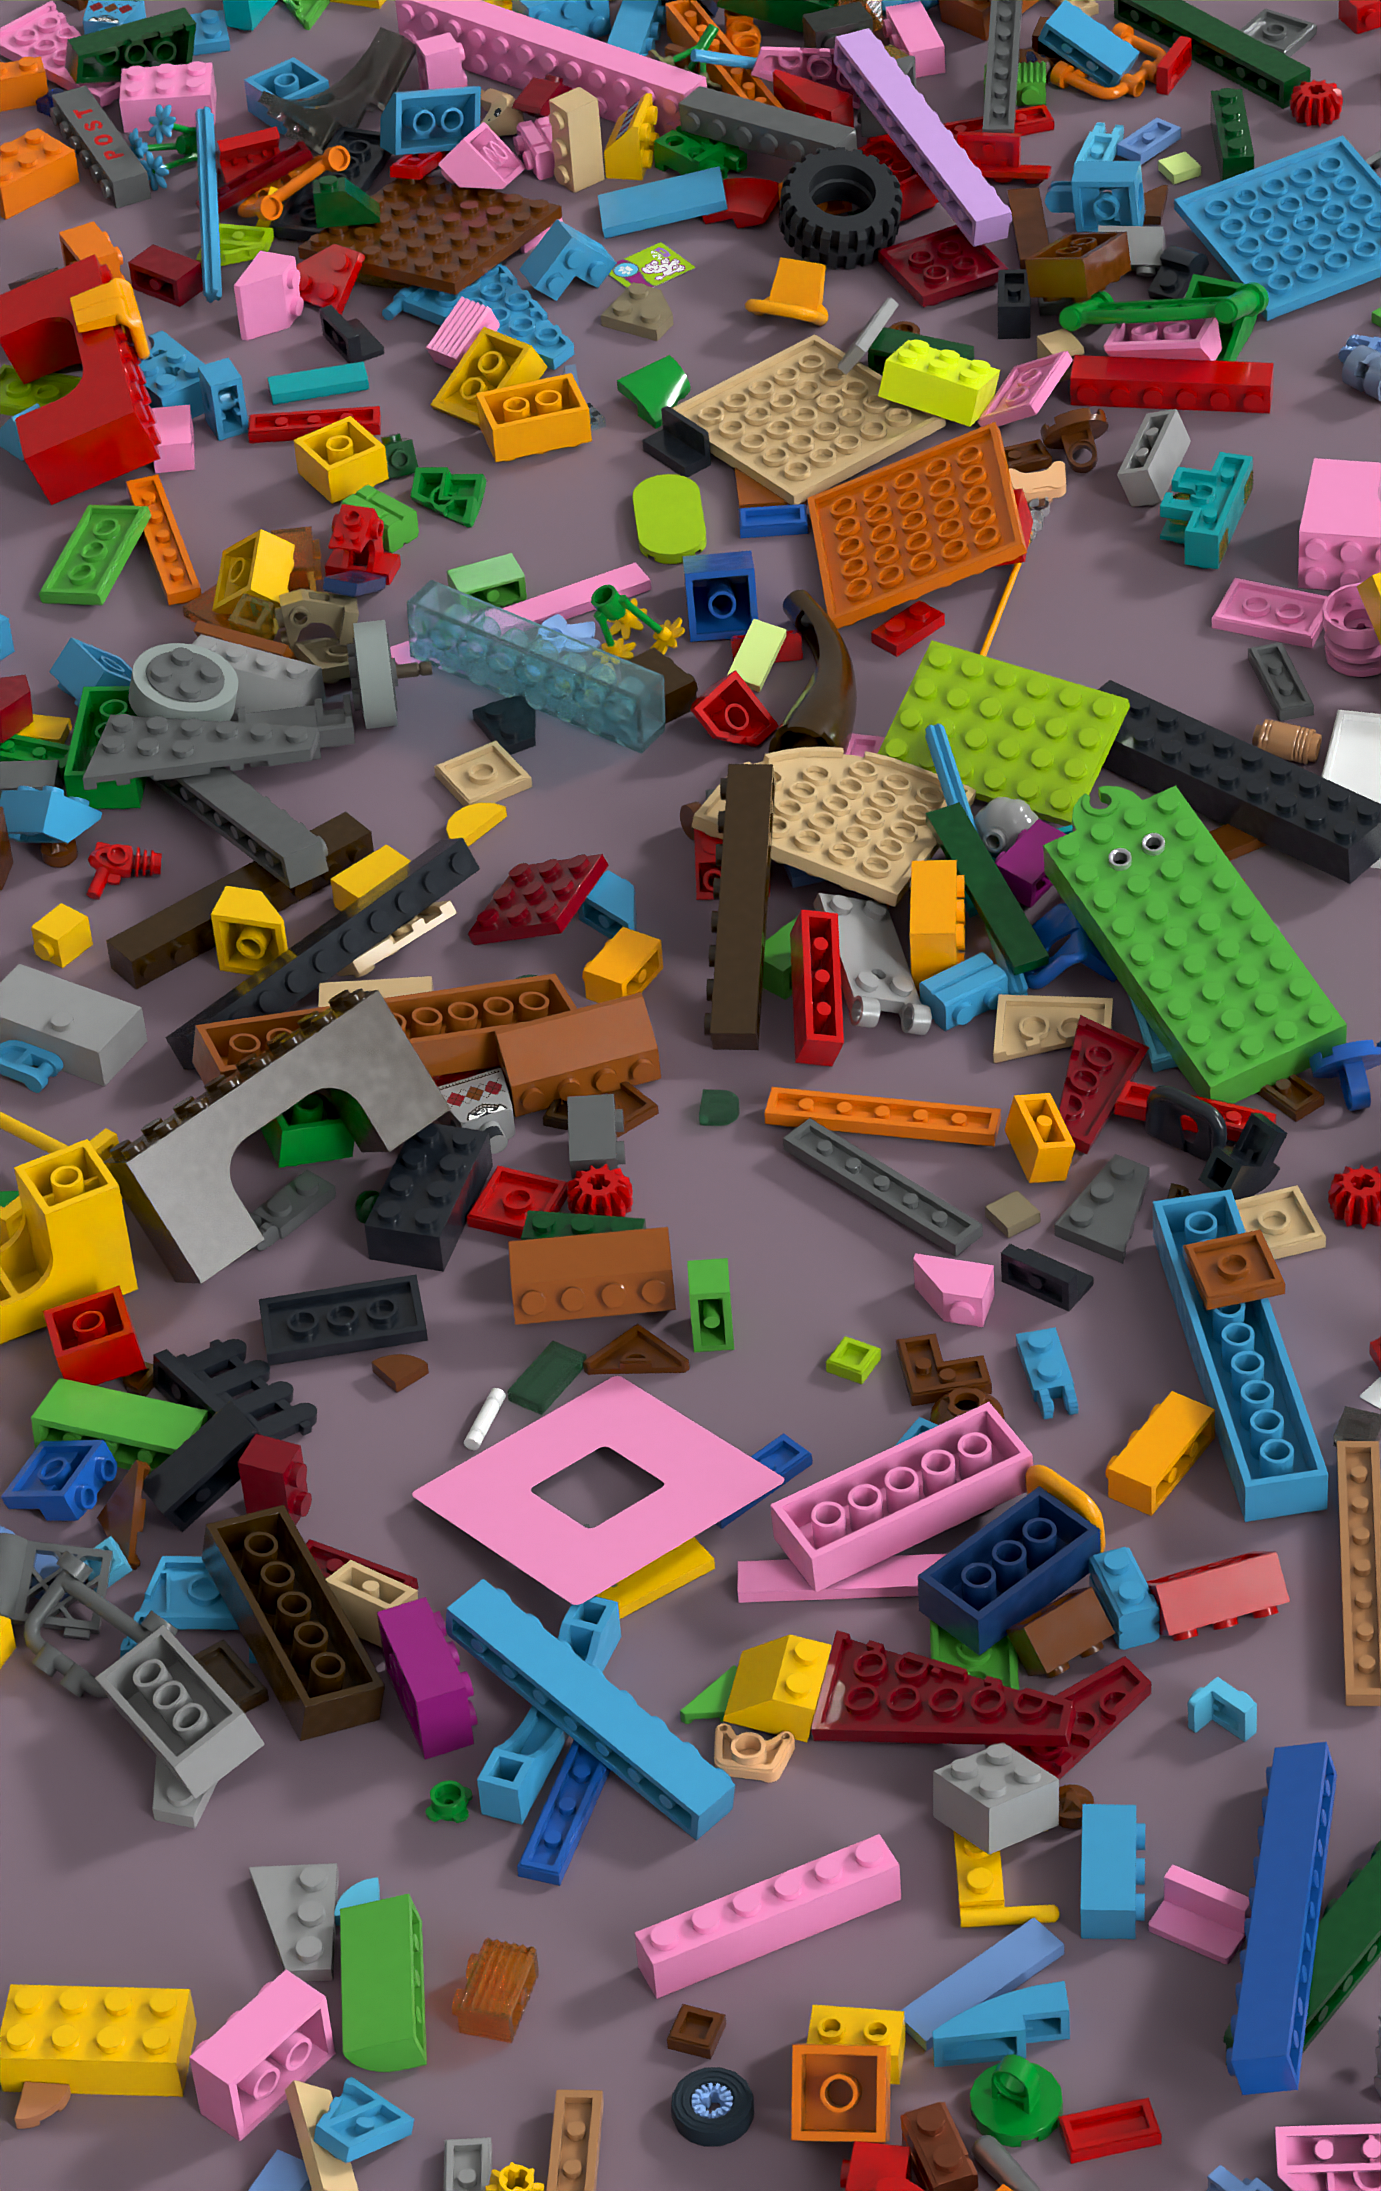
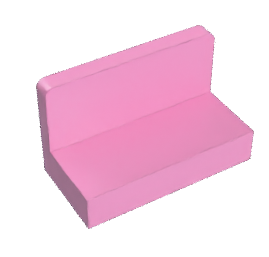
M1172 1864L1164 1876V1901L1149 1921L1148 1929L1151 1933L1220 1963L1229 1964L1246 1939L1245 1919L1251 1918L1252 1913L1249 1897Z

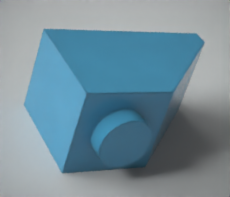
M607 870L578 909L579 920L610 939L622 927L636 931L634 885Z

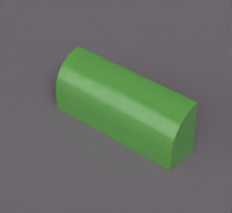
M59 1378L31 1417L34 1445L36 1449L41 1441L104 1440L118 1463L117 1467L129 1470L135 1460L148 1463L151 1468L148 1474H151L184 1441L189 1439L208 1421V1411Z
M409 1893L341 1908L342 2039L344 2056L354 2065L376 2072H394L427 2065L422 1920Z

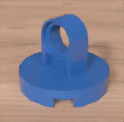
M1373 1040L1349 1042L1332 1047L1333 1054L1331 1056L1322 1058L1321 1052H1318L1309 1058L1313 1077H1339L1344 1101L1349 1111L1369 1108L1371 1105V1094L1366 1070L1381 1065V1041L1376 1043V1047Z

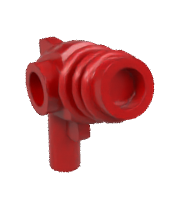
M97 842L95 850L87 858L89 865L96 870L86 893L87 896L91 899L99 900L106 884L119 885L121 878H130L133 869H135L136 878L139 875V870H142L143 876H146V870H150V877L153 874L160 875L162 853H155L154 850H151V856H147V850L145 849L143 855H140V847H137L136 855H133V849L130 845H110L104 842Z

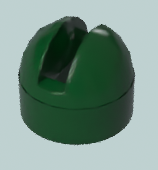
M366 1190L357 1196L355 1213L356 1218L361 1223H366L379 1196V1192Z

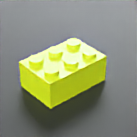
M908 340L886 359L878 397L971 427L980 418L993 399L1000 370L990 367L991 365L986 361H971L960 357L955 351H940L929 347V344L924 341Z

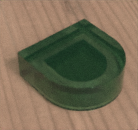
M703 1089L699 1111L700 1125L724 1126L737 1120L740 1115V1105L736 1094L728 1090Z

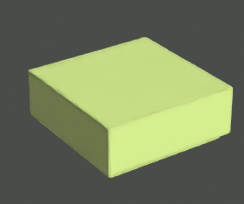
M1186 151L1158 160V170L1174 185L1201 176V165Z

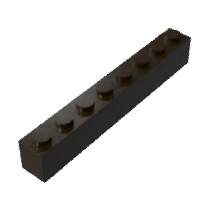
M728 764L727 778H721L720 798L721 800H726L725 811H719L718 833H723V844L716 845V866L721 867V877H714L713 896L714 900H719L718 911H712L711 932L712 934H717L716 945L709 946V967H714V979H707L706 997L707 1001H712L711 1013H705L704 1034L705 1036H711L713 1050H759L776 786L773 764Z
M343 812L310 830L314 835L320 836L327 846L328 856H326L328 872L290 889L261 865L253 861L106 940L111 969L136 990L216 947L211 913L226 886L262 891L276 911L280 912L331 884L332 877L373 853L372 832L349 813Z

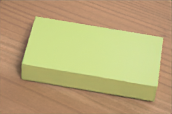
M753 619L728 674L736 670L751 690L760 692L786 638V629Z

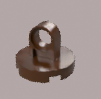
M1090 408L1065 412L1054 417V425L1049 427L1045 423L1040 430L1044 445L1054 450L1064 449L1068 464L1075 472L1087 473L1093 470L1097 464V448L1094 440L1101 437L1109 426L1106 414L1102 409H1098L1097 414H1091ZM1084 448L1091 452L1092 457L1089 462L1080 464L1074 461L1073 454L1078 449Z

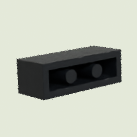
M230 1400L144 1479L142 1490L161 1513L181 1532H184L240 1480L238 1461L255 1434H263Z

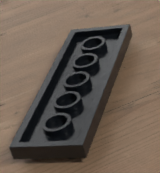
M340 127L325 150L333 146H343L349 152L350 164L343 171L331 172L326 170L314 180H319L321 177L329 175L336 176L337 178L345 177L366 193L392 156V153L380 147V132ZM313 181L292 195L284 206L280 217L272 223L271 228H273L274 237L308 241L311 236L325 229L317 228Z

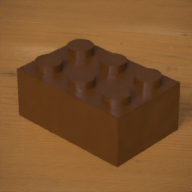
M1069 232L1025 259L1030 298H1043L1044 302L1058 301L1062 297H1072L1073 302L1090 300L1091 295L1105 290L1108 284L1119 281L1122 275L1132 270L1127 232Z

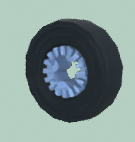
M705 2067L689 2073L678 2082L672 2094V2119L678 2132L688 2141L704 2147L723 2146L736 2141L747 2132L754 2118V2096L747 2081L736 2072L722 2067ZM711 2103H719L720 2108H716L715 2111H712V2114H709V2111L706 2109L710 2108Z

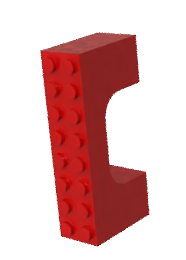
M95 254L0 295V345L23 385L74 364L83 365L82 378L70 393L54 402L15 418L24 460L51 505L161 459L157 445L162 444L156 427L153 425L157 422L151 407L148 405L152 402L146 387L143 385L146 384V379L139 366L141 359L137 356L129 328L124 324H118L79 333L76 326L70 298L102 284L109 283L113 279L107 264L101 265Z

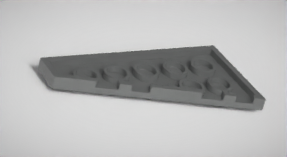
M110 715L82 778L84 790L97 789L98 782L116 780L117 786L130 784V779L136 777L150 776L152 780L159 781L211 774L210 768L229 765L231 771L244 770V764L263 761L267 766L312 761L320 740L319 728L301 725L282 726L269 725L267 723L251 724L235 723L233 721H204L195 718L173 719L162 716Z

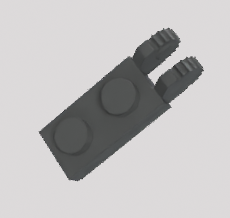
M306 1170L255 1209L253 1213L248 1212L265 1240L253 1248L263 1251L277 1240L284 1239L335 1199V1185Z

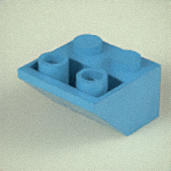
M18 786L17 790H2L0 797V806L4 810L9 839L16 842L69 843L102 817V812L90 807L88 800L72 796L66 797L64 796V790L53 786H43L42 790L28 786Z

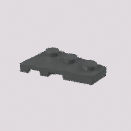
M1115 1154L1054 1224L1055 1236L1123 1264L1126 1257V1247L1134 1231L1137 1212L1140 1211L1150 1179V1167Z

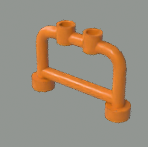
M1120 22L1113 27L1111 32L1122 40L1129 42L1136 50L1156 60L1153 62L1149 60L1144 61L1138 72L1133 75L1126 73L1121 78L1120 83L1114 87H1102L1085 79L1088 77L1087 74L1078 68L1075 70L1074 66L1064 61H1059L1053 67L1050 81L1060 88L1065 89L1071 85L1096 98L1105 100L1117 99L1127 93L1134 97H1139L1144 91L1146 80L1156 84V66L1166 55V51L1135 36L1134 29L1131 26Z
M343 146L327 148L323 155L314 156V159L247 197L239 205L238 215L242 218L257 216L263 221L279 218L283 210L282 202L326 170L331 172L345 170L350 164L349 152ZM270 186L278 189L273 194L267 195Z

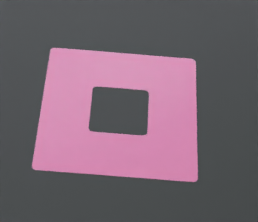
M614 1376L418 1488L412 1493V1496L569 1603L580 1605L778 1487L784 1482V1478L621 1376ZM601 1447L611 1448L664 1483V1486L594 1528L582 1526L531 1492L532 1487Z

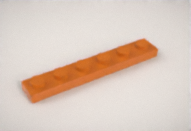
M159 475L126 481L127 492L132 506H148L152 516L142 533L168 605L185 604L192 600L201 599L202 594L198 579Z
M779 1087L771 1088L764 1112L765 1124L798 1127L811 1118L831 1131L995 1146L1001 1123V1109Z

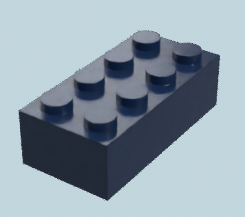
M1039 1486L917 1576L919 1611L980 1656L1007 1636L1006 1629L1042 1609L1090 1573L1089 1558L1101 1553L1100 1529Z

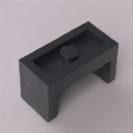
M1026 269L998 270V339H1029L1031 337V298Z

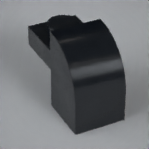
M1251 1113L1235 1147L1215 1146L1198 1180L1214 1192L1231 1189L1235 1200L1254 1196L1264 1190L1279 1172L1280 1167L1274 1163V1160L1288 1133L1263 1114Z

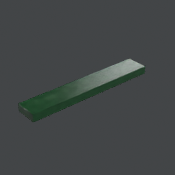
M960 802L926 813V823L947 860H957V875H964L965 891L1014 976L1048 965L1049 954Z

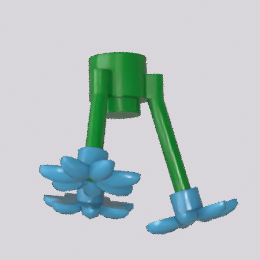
M157 105L156 116L149 117V122L154 125L149 131V137L156 136L158 144L147 145V142H142V137L138 138L137 128H134L133 132L129 134L131 144L129 147L147 171L148 180H150L153 191L158 190V185L162 188H167L163 176L169 175L168 170L197 161L196 127L176 124V118L169 117L172 109L171 105H167L164 109L161 105ZM171 130L183 133L177 137L176 143L161 144L164 135L169 138L172 136ZM177 150L184 157L163 164L162 156H157L154 159L150 151ZM144 154H146V160H140V158H144Z

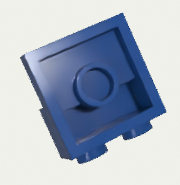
M104 1440L41 1441L1 1498L8 1509H40L47 1521L79 1520L87 1510L95 1506L99 1490L106 1485L107 1481H112L115 1478L118 1463Z

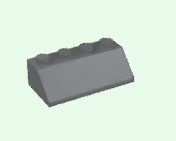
M202 634L192 643V645L209 649L222 656L231 664L237 674L238 690L233 716L230 721H238L237 708L245 707V713L315 705V699L322 698V704L326 701L322 668L320 666Z

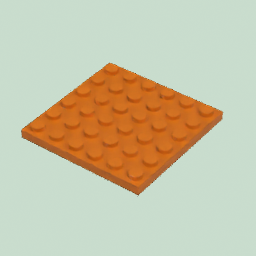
M996 422L807 498L827 614L837 629L853 625L859 620L877 613H883L891 607L909 600L918 599L926 593L941 587H948L956 581L974 574H980L986 569L1006 561H1013L1027 553L1001 432Z

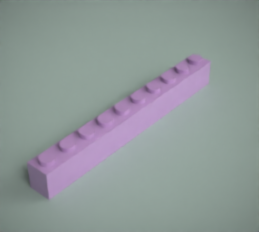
M869 28L836 36L834 49L835 65L972 246L975 247L1008 238L1009 224L1012 222L1010 208L1001 201L995 188L988 184L982 176L981 170L975 167L968 158L965 149L958 145L951 131L947 130L939 120L938 114L931 110L925 102L924 96L918 93L912 85L910 78L898 67L895 58L888 54L882 41L877 39Z

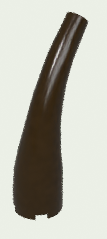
M795 590L785 598L783 611L797 630L801 632L811 648L816 662V669L803 692L771 739L769 753L801 747L843 748V754H846L853 732L857 705V690L852 659L843 638L827 613L807 591Z

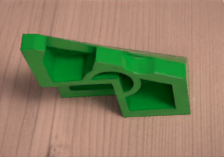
M670 355L617 380L618 391L637 405L638 416L655 429L662 426L661 409L667 405L671 408L677 406L678 401L684 399L691 391L690 382L685 372Z
M416 467L411 498L413 501L465 527H472L481 508L487 480L484 474H451L448 467Z

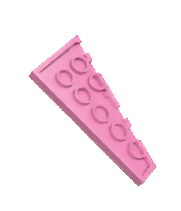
M53 1L0 28V55L12 61L28 56H41L48 80L67 90L87 86L101 107L111 104L120 97L121 82L76 84L65 68L67 40L82 35L74 26H70L67 23L66 16L62 12L59 13L57 11L56 4Z

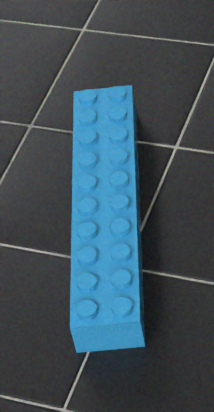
M1232 1190L1153 1201V1238L1207 1406L1215 1409V1431L1244 1521L1249 1522L1327 1509L1328 1472L1269 1299L1264 1298L1206 1310L1183 1258V1245L1246 1232Z

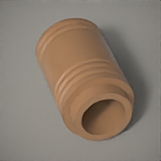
M1265 719L1262 725H1256L1252 745L1284 760L1307 765L1308 762L1315 763L1317 761L1322 735L1317 734L1315 729Z

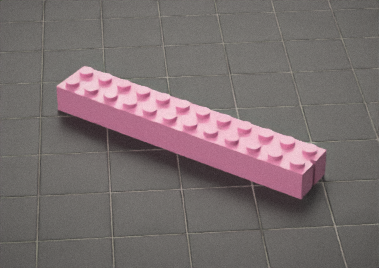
M395 0L400 47L416 52L415 41L450 32L457 43H461L464 50L465 60L461 61L462 69L524 90L533 77L545 79L547 74L563 78L562 84L573 89L581 87L598 99L599 117L616 122L618 117L643 95L650 93L652 94L653 106H657L658 109L657 123L654 127L655 133H659L660 137L673 129L676 130V127L681 125L679 103L699 86L707 88L706 77L482 0Z

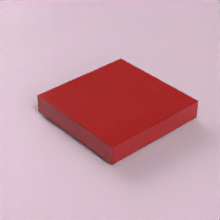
M497 1166L467 1215L468 1227L521 1239L528 1210L559 1212L568 1197V1182Z

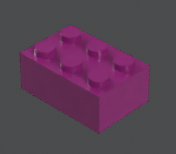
M426 1597L378 1611L377 1617L385 1670L424 1759L426 1760L473 1745L472 1726L478 1725L474 1706L468 1698L474 1696V1690L467 1671L460 1673L457 1667L460 1666V1659L454 1642L446 1643L444 1636H447V1631L440 1611L433 1613Z

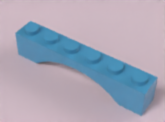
M594 1596L580 1605L571 1604L562 1621L558 1639L566 1641L577 1656L588 1665L593 1664L598 1667L602 1673L621 1638L618 1602ZM533 1705L514 1734L503 1744L494 1747L477 1779L481 1813L521 1825L569 1737L566 1732Z

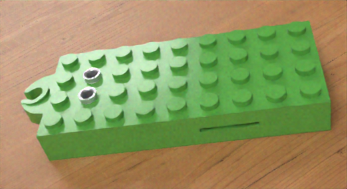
M1119 786L1098 787L1100 801L1109 805L1104 809L1093 808L1090 804V796L1086 793L1079 798L1073 807V832L1043 845L1045 874L1199 1097L1234 1104L1260 1092L1261 1088L1265 1085H1275L1276 1081L1280 1079H1288L1290 1075H1296L1311 1068L1309 1058L1314 1054L1321 1052L1322 1058L1331 1056L1333 1054L1332 1047L1346 1043L1347 1024L1176 786L1145 800H1142L1133 791Z

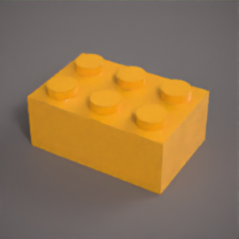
M572 373L476 393L479 427L495 462L512 461L523 456L544 454L550 450L576 447L582 443L592 442L589 407Z
M957 860L912 861L911 976L917 991H920L919 983L965 961V953H958V951L965 950L964 926H966V910L964 899H958L965 898L964 875H957Z

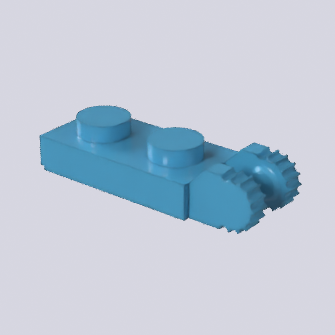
M1056 1327L1016 1334V1346L1033 1400L1038 1402L1043 1419L1053 1418L1054 1405L1052 1399L1061 1397L1068 1414H1078L1079 1409L1074 1382Z

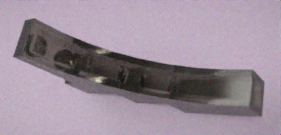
M380 27L371 45L357 64L340 81L327 90L309 98L295 100L284 99L263 91L258 102L268 108L267 115L284 122L283 126L288 129L285 134L288 139L295 144L303 141L310 152L321 155L330 143L334 133H337L340 127L358 129L366 111L373 113L374 109L384 111L392 94L397 92L416 54V45L403 35Z

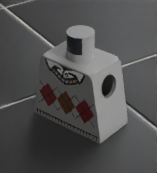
M501 1068L438 1087L451 1108L437 1118L440 1124L489 1132L492 1154L499 1153L506 1148L508 1144L507 1139L512 1138L516 1133L513 1108Z

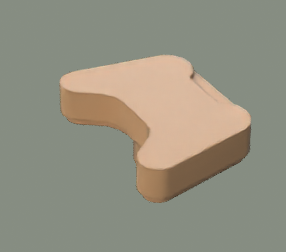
M1062 461L1053 462L1047 470L1033 473H1021L1015 469H1009L1013 490L1023 488L1028 504L1031 500L1039 498V506L1036 507L1045 506L1046 497H1048V501L1051 503L1053 498L1062 497L1066 493L1065 463Z
M725 1723L719 1724L715 1728L714 1766L724 1770L730 1777L761 1780L766 1783L775 1782L780 1778L795 1750L794 1735L788 1731L781 1732L773 1739L764 1740L762 1736L753 1732L736 1735L731 1726Z

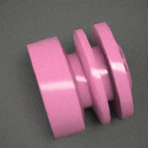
M1361 583L1348 584L1334 590L1325 599L1323 605L1325 656L1328 664L1335 671L1352 677L1378 675L1381 673V645L1357 590V586Z

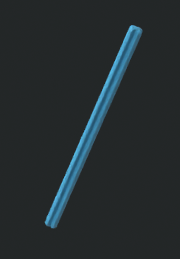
M205 106L203 109H197L195 117L203 295L206 297L207 302L212 303L214 300L219 301L222 298L214 114L211 113V108Z
M939 723L934 726L929 725L925 729V738L946 804L949 806L960 802L977 831L945 728ZM986 927L997 965L1006 972L1008 977V995H1028L1024 974L1021 973L1014 976Z

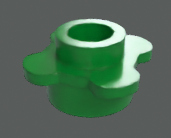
M448 1780L436 1784L430 1790L431 1806L426 1809V1816L429 1820L438 1821L442 1819L444 1821L461 1823L468 1819L469 1811L467 1810V1804L473 1798L472 1791L468 1787H463L456 1781Z

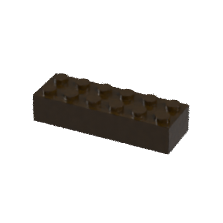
M281 1505L206 1524L202 1561L299 1740L304 1741L380 1720L385 1685L285 1506Z

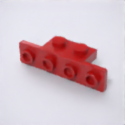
M961 131L957 134L958 145L965 149L968 158L975 167L981 170L983 177L994 178L995 182L1001 183L1011 182L1012 178L1025 179L1026 183L1038 184L1048 179L1051 174L1052 166L1021 165V134Z

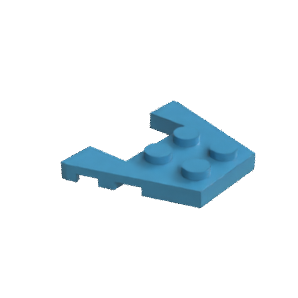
M162 1556L147 1587L139 1612L135 1613L133 1618L141 1624L149 1612L153 1611L173 1627L180 1630H240L203 1563L202 1557ZM128 1636L121 1643L120 1658L137 1645ZM249 1648V1663H258Z

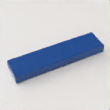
M575 1740L571 1744L517 1865L518 1877L558 1886L561 1885L611 1771Z

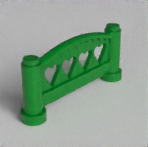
M1256 282L1246 283L1240 286L1234 294L1221 297L1114 302L1110 294L1100 291L1091 295L1090 300L1077 302L1064 308L1060 313L1059 322L1068 331H1075L1089 324L1151 323L1217 318L1220 322L1228 324L1244 316L1253 317L1262 313L1268 306L1269 296L1266 289Z

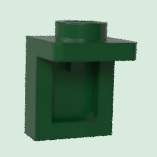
M400 433L381 437L382 444L386 450L389 479L415 473L418 463L412 439L401 438Z

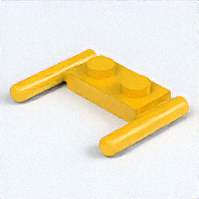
M953 1831L961 1928L1025 1924L1033 1917L1040 1923H1054L1059 1919L1060 1912L1054 1904L1005 1907L1000 1850L989 1855Z

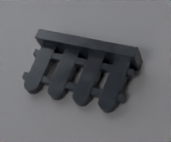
M219 1339L210 1342V1348L189 1357L184 1353L175 1357L167 1349L153 1354V1387L171 1403L207 1410L208 1421L231 1400L264 1436L282 1440L298 1432L304 1436L312 1432V1426L317 1422V1408L313 1404L299 1403L294 1406L290 1405L293 1401L294 1391L290 1383L285 1381L274 1382L270 1385L266 1383L270 1378V1366L267 1362L262 1360H253L248 1363L243 1362L246 1359L247 1346L242 1340L229 1339L221 1342ZM226 1368L231 1369L213 1378L209 1377L210 1375L222 1371ZM250 1389L254 1390L253 1392L246 1394L235 1400L232 1398ZM275 1410L278 1412L260 1421L256 1420L257 1418L266 1415L270 1412H273Z

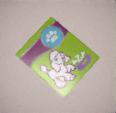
M659 242L616 262L617 264L609 275L626 288L633 282L655 287L696 267L662 242Z

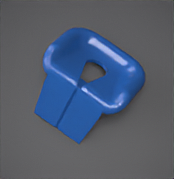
M1066 903L1057 904L1032 925L1047 953L1055 942L1071 934V937L1055 955L1049 958L1048 965L1023 973L1028 988L1041 989L1068 967L1077 963H1082L1111 982L1117 980V977Z

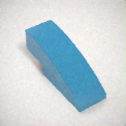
M1065 1981L1035 1985L1008 1992L979 2003L954 2016L932 2031L934 2067L1001 2061L1004 2056L1010 2054L1026 2058V2043L1070 2039V2014Z

